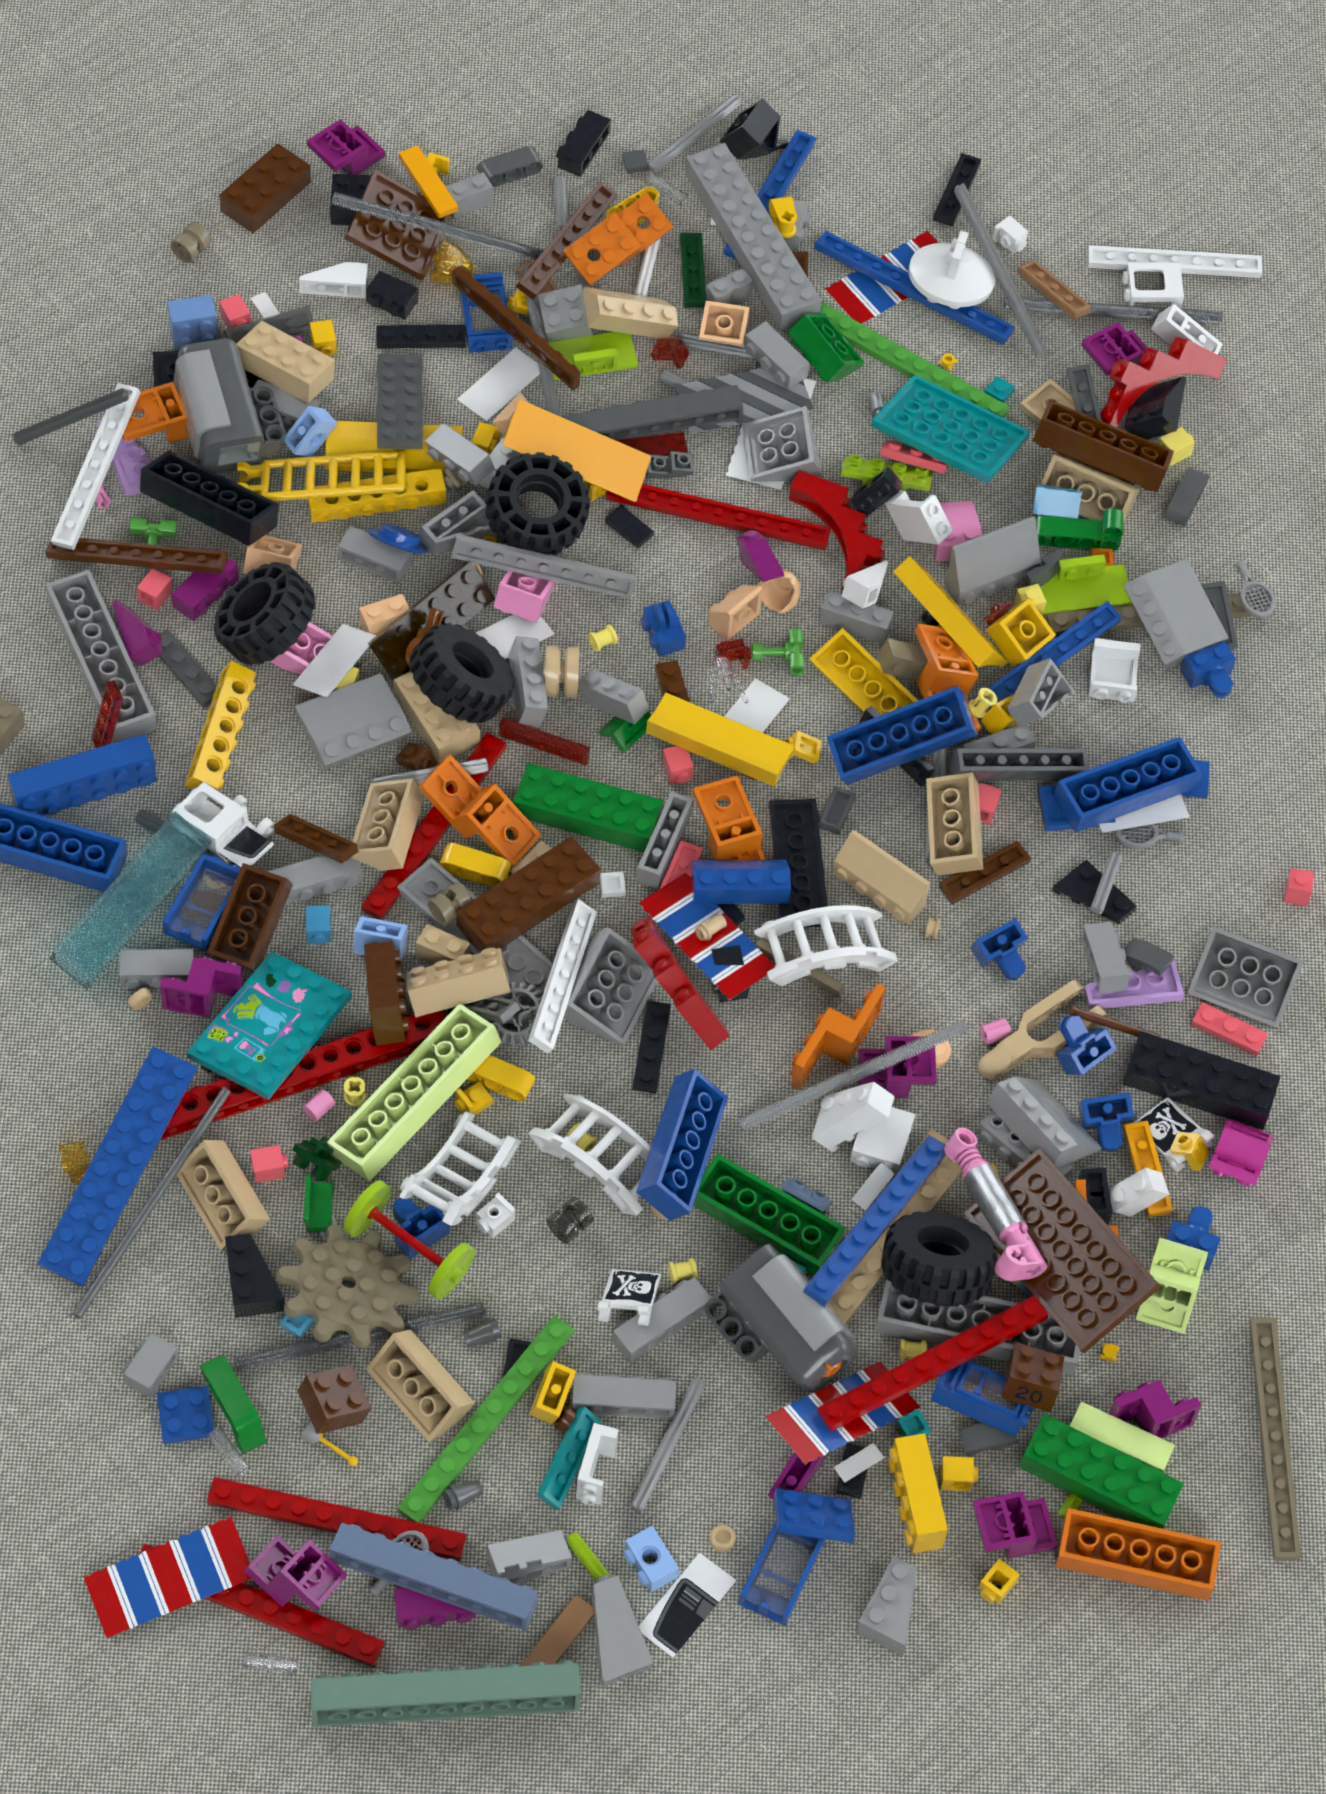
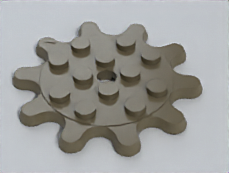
M333 1224L325 1231L326 1242L324 1244H313L305 1238H298L292 1243V1252L299 1257L300 1265L293 1267L283 1266L277 1270L275 1276L279 1283L289 1285L296 1291V1297L290 1299L284 1305L285 1314L294 1318L301 1315L313 1317L316 1322L313 1336L316 1340L326 1342L330 1340L335 1332L345 1331L351 1336L352 1342L356 1347L366 1348L371 1343L370 1331L374 1327H383L392 1334L404 1330V1321L396 1313L395 1309L403 1304L415 1305L420 1298L419 1292L415 1287L407 1286L399 1280V1276L402 1273L409 1271L411 1262L408 1256L404 1254L393 1257L382 1254L379 1251L382 1238L377 1231H369L362 1240L353 1241L344 1235L339 1225ZM343 1280L355 1283V1287H345L342 1282Z

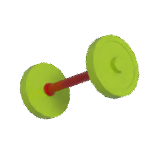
M382 1180L374 1182L359 1196L350 1209L344 1222V1231L355 1238L364 1233L375 1221L438 1267L429 1284L428 1293L438 1300L443 1299L459 1284L467 1273L475 1257L476 1249L464 1242L459 1244L443 1259L381 1213L390 1197L391 1187Z

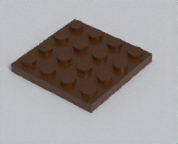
M376 169L373 171L361 198L363 201L379 204V206L381 204L382 206H387V208L392 207L395 210H403V212L406 211L408 214L413 213L416 216L421 215L424 218H432V220L435 219L440 222L447 223L450 215L438 218L423 195ZM358 209L345 239L422 281L426 276L441 239V232L438 234V231L435 233V230L433 233V230L431 232L430 229L427 231L428 228L425 231V227L422 230V227L421 229L420 226L417 228V225L414 228V225L413 227L412 224L409 226V223L404 225V221L402 224L401 221L396 223V219L393 222V219L390 221L388 217L387 219L385 217L382 219L380 215L375 217L374 215L372 216V213L371 215H369V212L366 214L367 211L364 214V210L362 213L361 210L358 212Z

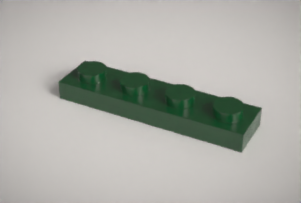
M680 233L684 308H705L706 289L702 233Z

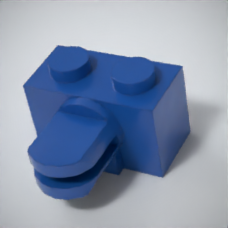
M670 600L644 607L643 617L640 619L644 631H648L650 646L652 649H656L658 656L684 650L686 635Z
M1226 641L1186 655L1180 671L1191 689L1204 684L1205 687L1209 686L1215 697L1223 698L1230 694L1233 687V681L1229 674L1232 673L1236 658Z
M1016 918L979 938L970 947L982 968L996 961L1008 980L1018 979L1026 970V964L1017 949L1027 941L1028 937Z
M1065 1016L1060 1020L1058 1027L1068 1045L1056 1053V1056L1067 1075H1083L1117 1050L1107 1028H1091L1087 1030L1080 1016Z
M1130 1092L1081 1100L1078 1110L1082 1127L1084 1129L1096 1127L1102 1150L1106 1152L1117 1151L1124 1141L1121 1123L1131 1122L1134 1118Z
M400 1197L394 1202L393 1217L398 1221L399 1226L427 1247H430L450 1233V1225L442 1221L445 1216L443 1211L433 1205H429L422 1210L421 1207L418 1208L411 1198L402 1199ZM394 1235V1242L409 1259L419 1254Z
M1198 1206L1191 1210L1186 1225L1173 1220L1167 1240L1208 1252L1203 1269L1209 1271L1221 1237L1209 1233L1213 1222L1212 1212L1206 1207Z

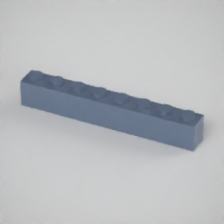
M341 1523L329 1549L330 1558L336 1564L525 1631L538 1605V1592L530 1586H520L511 1583L502 1576H491L479 1568L463 1566L454 1559L446 1560L440 1558L431 1551H421L412 1548L406 1542L389 1540L380 1533L372 1534L354 1524L347 1525Z

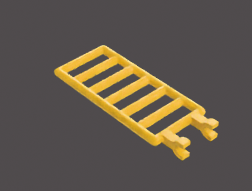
M404 451L271 459L264 460L262 465H249L246 462H238L237 470L245 471L246 473L239 474V482L237 484L272 501L399 493L405 490L406 453ZM397 460L396 484L382 485L383 461ZM374 461L373 485L360 486L361 462ZM352 463L351 487L337 488L338 464ZM315 465H329L328 488L314 489ZM306 466L305 490L291 491L293 467ZM271 468H284L282 492H269ZM261 477L260 485L249 486L246 483H242L249 481L251 478Z

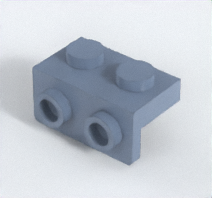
M789 1178L781 1185L783 1192L826 1216L832 1201L828 1200L824 1193L810 1190L805 1187L804 1182L795 1178Z

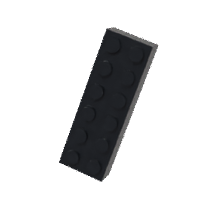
M170 450L141 469V493L243 544L250 546L277 527L278 503Z
M1140 1031L1123 1085L1162 1098L1168 1097L1172 1101L1264 1130L1281 1076Z

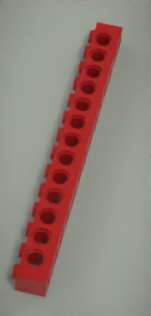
M441 1010L415 1017V1014L403 1015V1017L407 1016L409 1031H405V1042L374 1046L372 1044L375 1043V1037L372 1028L369 1030H359L345 1038L333 1039L330 1043L322 1046H312L269 1100L225 1077L219 1078L205 1086H195L190 1091L185 1092L161 1140L195 1129L212 1104L209 1100L216 1098L222 1087L228 1089L231 1093L211 1123L411 1055L446 1018L445 1012ZM419 1027H427L428 1029H426V1030H419L418 1028H419ZM351 1050L359 1051L356 1054L349 1053ZM328 1058L336 1059L333 1062L326 1061ZM305 1066H311V1067H313V1068L310 1069V1070H304V1069H302V1068L305 1067ZM235 1090H242V1091H243V1092L240 1093V1094H234V1093H232V1092L235 1091ZM188 1106H195V1107H196V1108L193 1109V1110H187V1109H185V1108H187Z

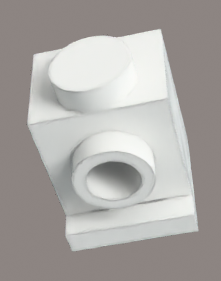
M1008 216L994 227L992 241H999L1004 248H1007L1014 254L1026 246L1028 231L1014 218Z
M498 1192L493 1200L476 1213V1225L484 1234L488 1233L494 1238L515 1220L516 1209Z

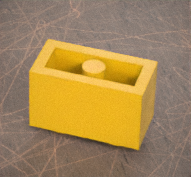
M552 1361L545 1369L529 1415L553 1424L560 1416L576 1370Z

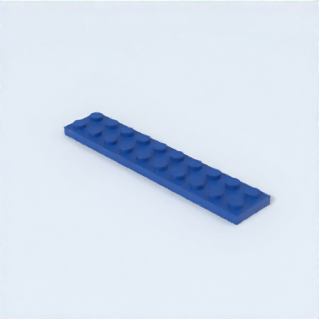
M152 1046L37 1263L38 1266L84 1287L197 1071L196 1066Z

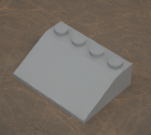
M1034 516L952 546L945 586L958 606L970 604L984 596H991L1005 588L1010 589L1016 584L1025 581L1026 573L1032 568L1040 567L1037 526Z
M1188 559L1146 573L1124 584V588L1167 670L1182 663L1186 655L1229 639Z
M381 673L335 690L328 697L320 696L294 706L321 771L404 740L412 732L400 705Z
M1213 926L1187 994L1278 1028L1304 961Z
M609 927L594 934L582 957L563 1018L579 1028L624 1046L658 981L655 979L652 969L634 949V946Z
M1014 1076L997 1083L987 1101V1104L1032 1153L1040 1148L1057 1168L1096 1153L1102 1148L1037 1079Z

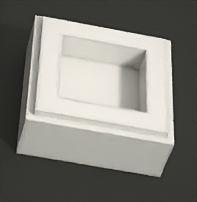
M623 871L601 873L600 887L602 898L626 896Z

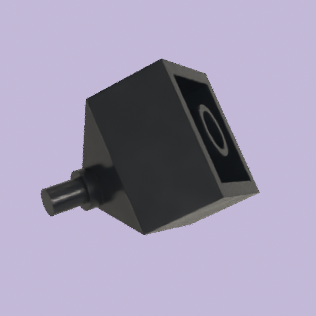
M763 98L742 111L720 140L722 144L725 143L730 152L737 159L762 157L778 149H786L788 145L787 140L778 139L781 116Z

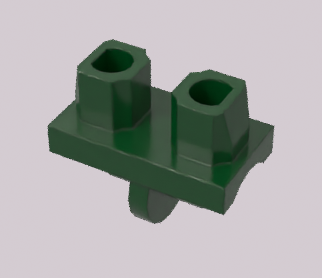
M323 1136L320 1140L312 1137L310 1142L305 1139L300 1144L296 1143L292 1151L296 1152L293 1164L305 1169L312 1162L316 1165L312 1175L320 1181L326 1180L332 1171L339 1169L342 1162L332 1156L334 1150L328 1147L327 1141L329 1138Z

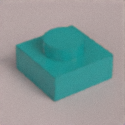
M996 376L984 393L1005 403L1013 394L1015 386Z
M919 1409L895 1422L903 1437L919 1434L927 1435L932 1431Z

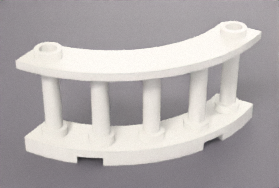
M850 905L829 906L798 912L775 921L771 920L763 923L762 927L754 930L756 936L769 941L775 958V968L767 972L769 980L784 986L799 978L811 975L810 970L819 967L831 970L845 968L846 963H856L857 968H866L880 972L898 962L895 953L881 947L873 923L883 917L882 912L870 907ZM831 922L846 923L853 947L841 948L837 945ZM820 924L828 950L812 952L803 927ZM856 925L865 927L871 947H866L865 944H862ZM794 930L802 955L800 958L786 962L778 936Z
M566 1093L563 1097L570 1107L549 1129L546 1128L544 1130L534 1127L528 1133L541 1152L554 1155L562 1160L568 1157L575 1162L573 1164L574 1167L588 1178L596 1177L605 1186L602 1190L611 1198L622 1213L637 1216L643 1210L638 1203L639 1195L636 1193L638 1183L631 1190H627L619 1181V1176L638 1155L646 1161L651 1146L624 1122L602 1107L586 1100L579 1094L575 1096ZM575 1115L586 1117L568 1137L565 1136L563 1138L557 1135ZM595 1122L610 1130L591 1151L585 1152L576 1146V1142ZM619 1136L632 1148L612 1170H607L598 1162L597 1158Z
M466 1111L457 1118L454 1124L455 1130L433 1160L418 1173L406 1177L400 1187L402 1192L399 1197L408 1199L415 1195L443 1211L445 1216L442 1221L450 1226L460 1223L463 1219L461 1218L462 1215L468 1217L478 1207L496 1184L497 1179L494 1176L501 1167L504 1169L507 1167L521 1143V1140L507 1135L506 1139H500L473 1124L472 1120L475 1115ZM466 1131L497 1148L496 1151L498 1152L492 1162L486 1163L457 1147ZM450 1155H453L482 1171V1176L477 1182H471L443 1165ZM438 1174L467 1190V1192L458 1197L431 1182V1180Z

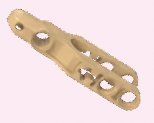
M1072 980L1025 1011L1019 1029L1002 1040L993 1050L980 1059L978 1064L979 1073L986 1079L996 1080L1030 1058L1054 1057L1056 1053L1068 1045L1060 1030L1044 1041L1032 1039L1027 1032L1047 1020L1050 1014L1059 1008L1068 1006V1002L1077 997L1085 988L1078 980ZM1096 1006L1089 1010L1090 1012L1108 1017V1014L1101 1006ZM1082 1019L1087 1030L1100 1026Z

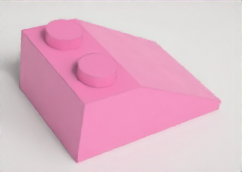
M973 501L939 502L953 531L939 545L933 544L935 561H950L952 546L982 536L981 525Z
M507 571L499 584L494 608L500 609L507 614L511 613L522 617L526 621L537 622L545 609L556 582Z
M309 622L305 632L299 636L297 642L291 645L285 653L278 655L270 662L284 670L302 674L333 635Z

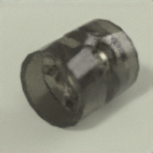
M572 1197L562 1205V1211L557 1210L546 1219V1223L554 1236L565 1244L578 1235V1230L583 1231L594 1222L589 1208L577 1197Z

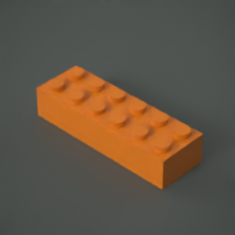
M1067 1508L1063 1519L1055 1567L1209 1601L1214 1590L1221 1542Z

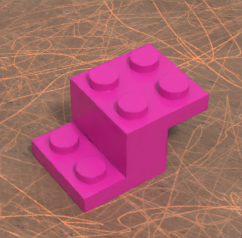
M1228 1118L1208 1168L1213 1169L1212 1172L1218 1176L1227 1177L1229 1175L1236 1178V1182L1241 1185L1250 1186L1252 1184L1255 1186L1274 1135Z

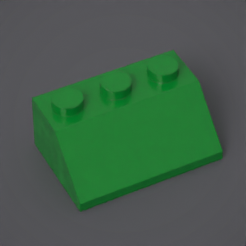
M805 314L787 332L792 338V343L803 351L805 359L811 365H814L818 370L819 377L826 382H838L865 364L826 314Z

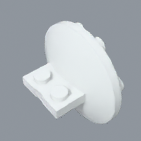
M960 230L958 239L953 238L952 244H930L920 248L912 256L908 268L910 280L915 288L927 297L929 302L940 303L952 309H959L960 307L980 304L991 295L995 285V273L985 258L965 247L968 232Z

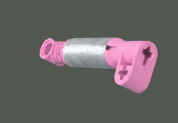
M958 1128L944 1146V1151L951 1160L957 1162L960 1166V1169L963 1171L965 1185H967L999 1241L1007 1246L995 1263V1272L1006 1281L1038 1277L1046 1270L1047 1264L1028 1234V1226L1015 1206L1008 1191H1006L993 1166L985 1161L982 1155H980L979 1150H977V1137L969 1129Z

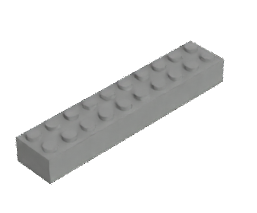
M723 143L686 156L685 174L730 246L739 264L752 279L753 287L779 330L782 331L793 327L805 314H820L822 300L727 145Z

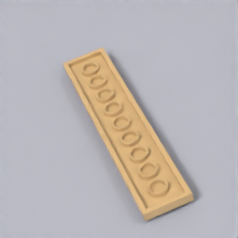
M931 1129L925 1136V1138L922 1140V1142L919 1144V1146L928 1137V1135L934 1137L935 1139L939 1140L945 1145L949 1140L940 1135L939 1133H937L936 1131H934L933 1129ZM946 1155L891 1225L906 1214L911 1215L913 1212L933 1211L962 1173L957 1162L951 1160ZM889 1227L828 1302L846 1325L884 1276L881 1258Z

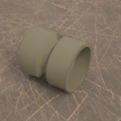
M191 222L182 233L178 234L171 241L170 247L181 261L191 263L201 251L210 245L212 238L204 226L198 222Z
M455 882L444 890V894L438 893L429 899L428 907L437 922L442 926H446L456 919V911L472 900L465 888Z

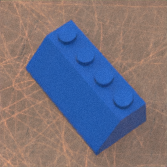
M691 860L693 903H789L791 880L787 860Z

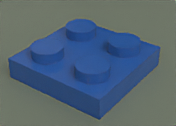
M208 1386L157 1393L163 1444L215 1437Z

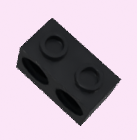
M887 466L854 491L850 502L859 512L866 514L867 517L899 493L903 482Z
M1106 1168L1081 1169L1078 1179L1086 1180L1087 1202L1103 1221L1109 1225L1112 1206Z

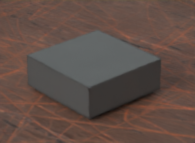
M644 149L623 152L627 174L648 171V162Z

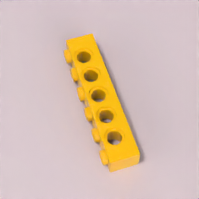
M438 468L406 473L405 490L403 492L307 499L311 523L326 522L328 520L348 519L362 515L370 516L382 512L390 513L396 510L416 509L423 506H437L446 503V488L442 470ZM396 475L383 476L382 485L396 484ZM374 478L360 480V486L373 485ZM351 481L337 483V488L351 487ZM328 485L314 486V489L328 488Z
M232 660L221 671L184 784L185 787L192 790L199 787L203 782L217 791L221 790L224 784L223 773L227 771L231 762L229 755L237 744L235 739L236 733L241 730L243 725L242 715L247 711L250 701L247 699L256 685V682H254L256 672Z

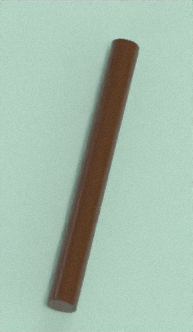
M1074 1006L1071 1007L1069 1012L1070 1016H1080L1083 1020L1136 1037L1139 1036L1140 1031L1161 1037L1158 1033Z

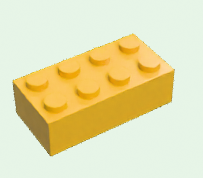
M919 1434L895 1438L893 1448H890V1458H887L889 1473H894L893 1492L895 1497H899L901 1506H898L900 1521H905L907 1529L904 1530L905 1543L907 1546L910 1545L912 1554L943 1549L948 1528L926 1435Z

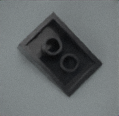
M1182 376L1155 384L1140 395L1128 409L1125 427L1129 432L1146 440L1176 432L1186 378Z

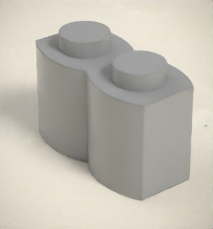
M744 269L732 271L725 278L715 279L707 285L706 301L732 305L741 304L750 298L752 279Z

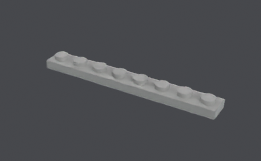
M460 534L456 536L451 557L631 599L636 582V575Z

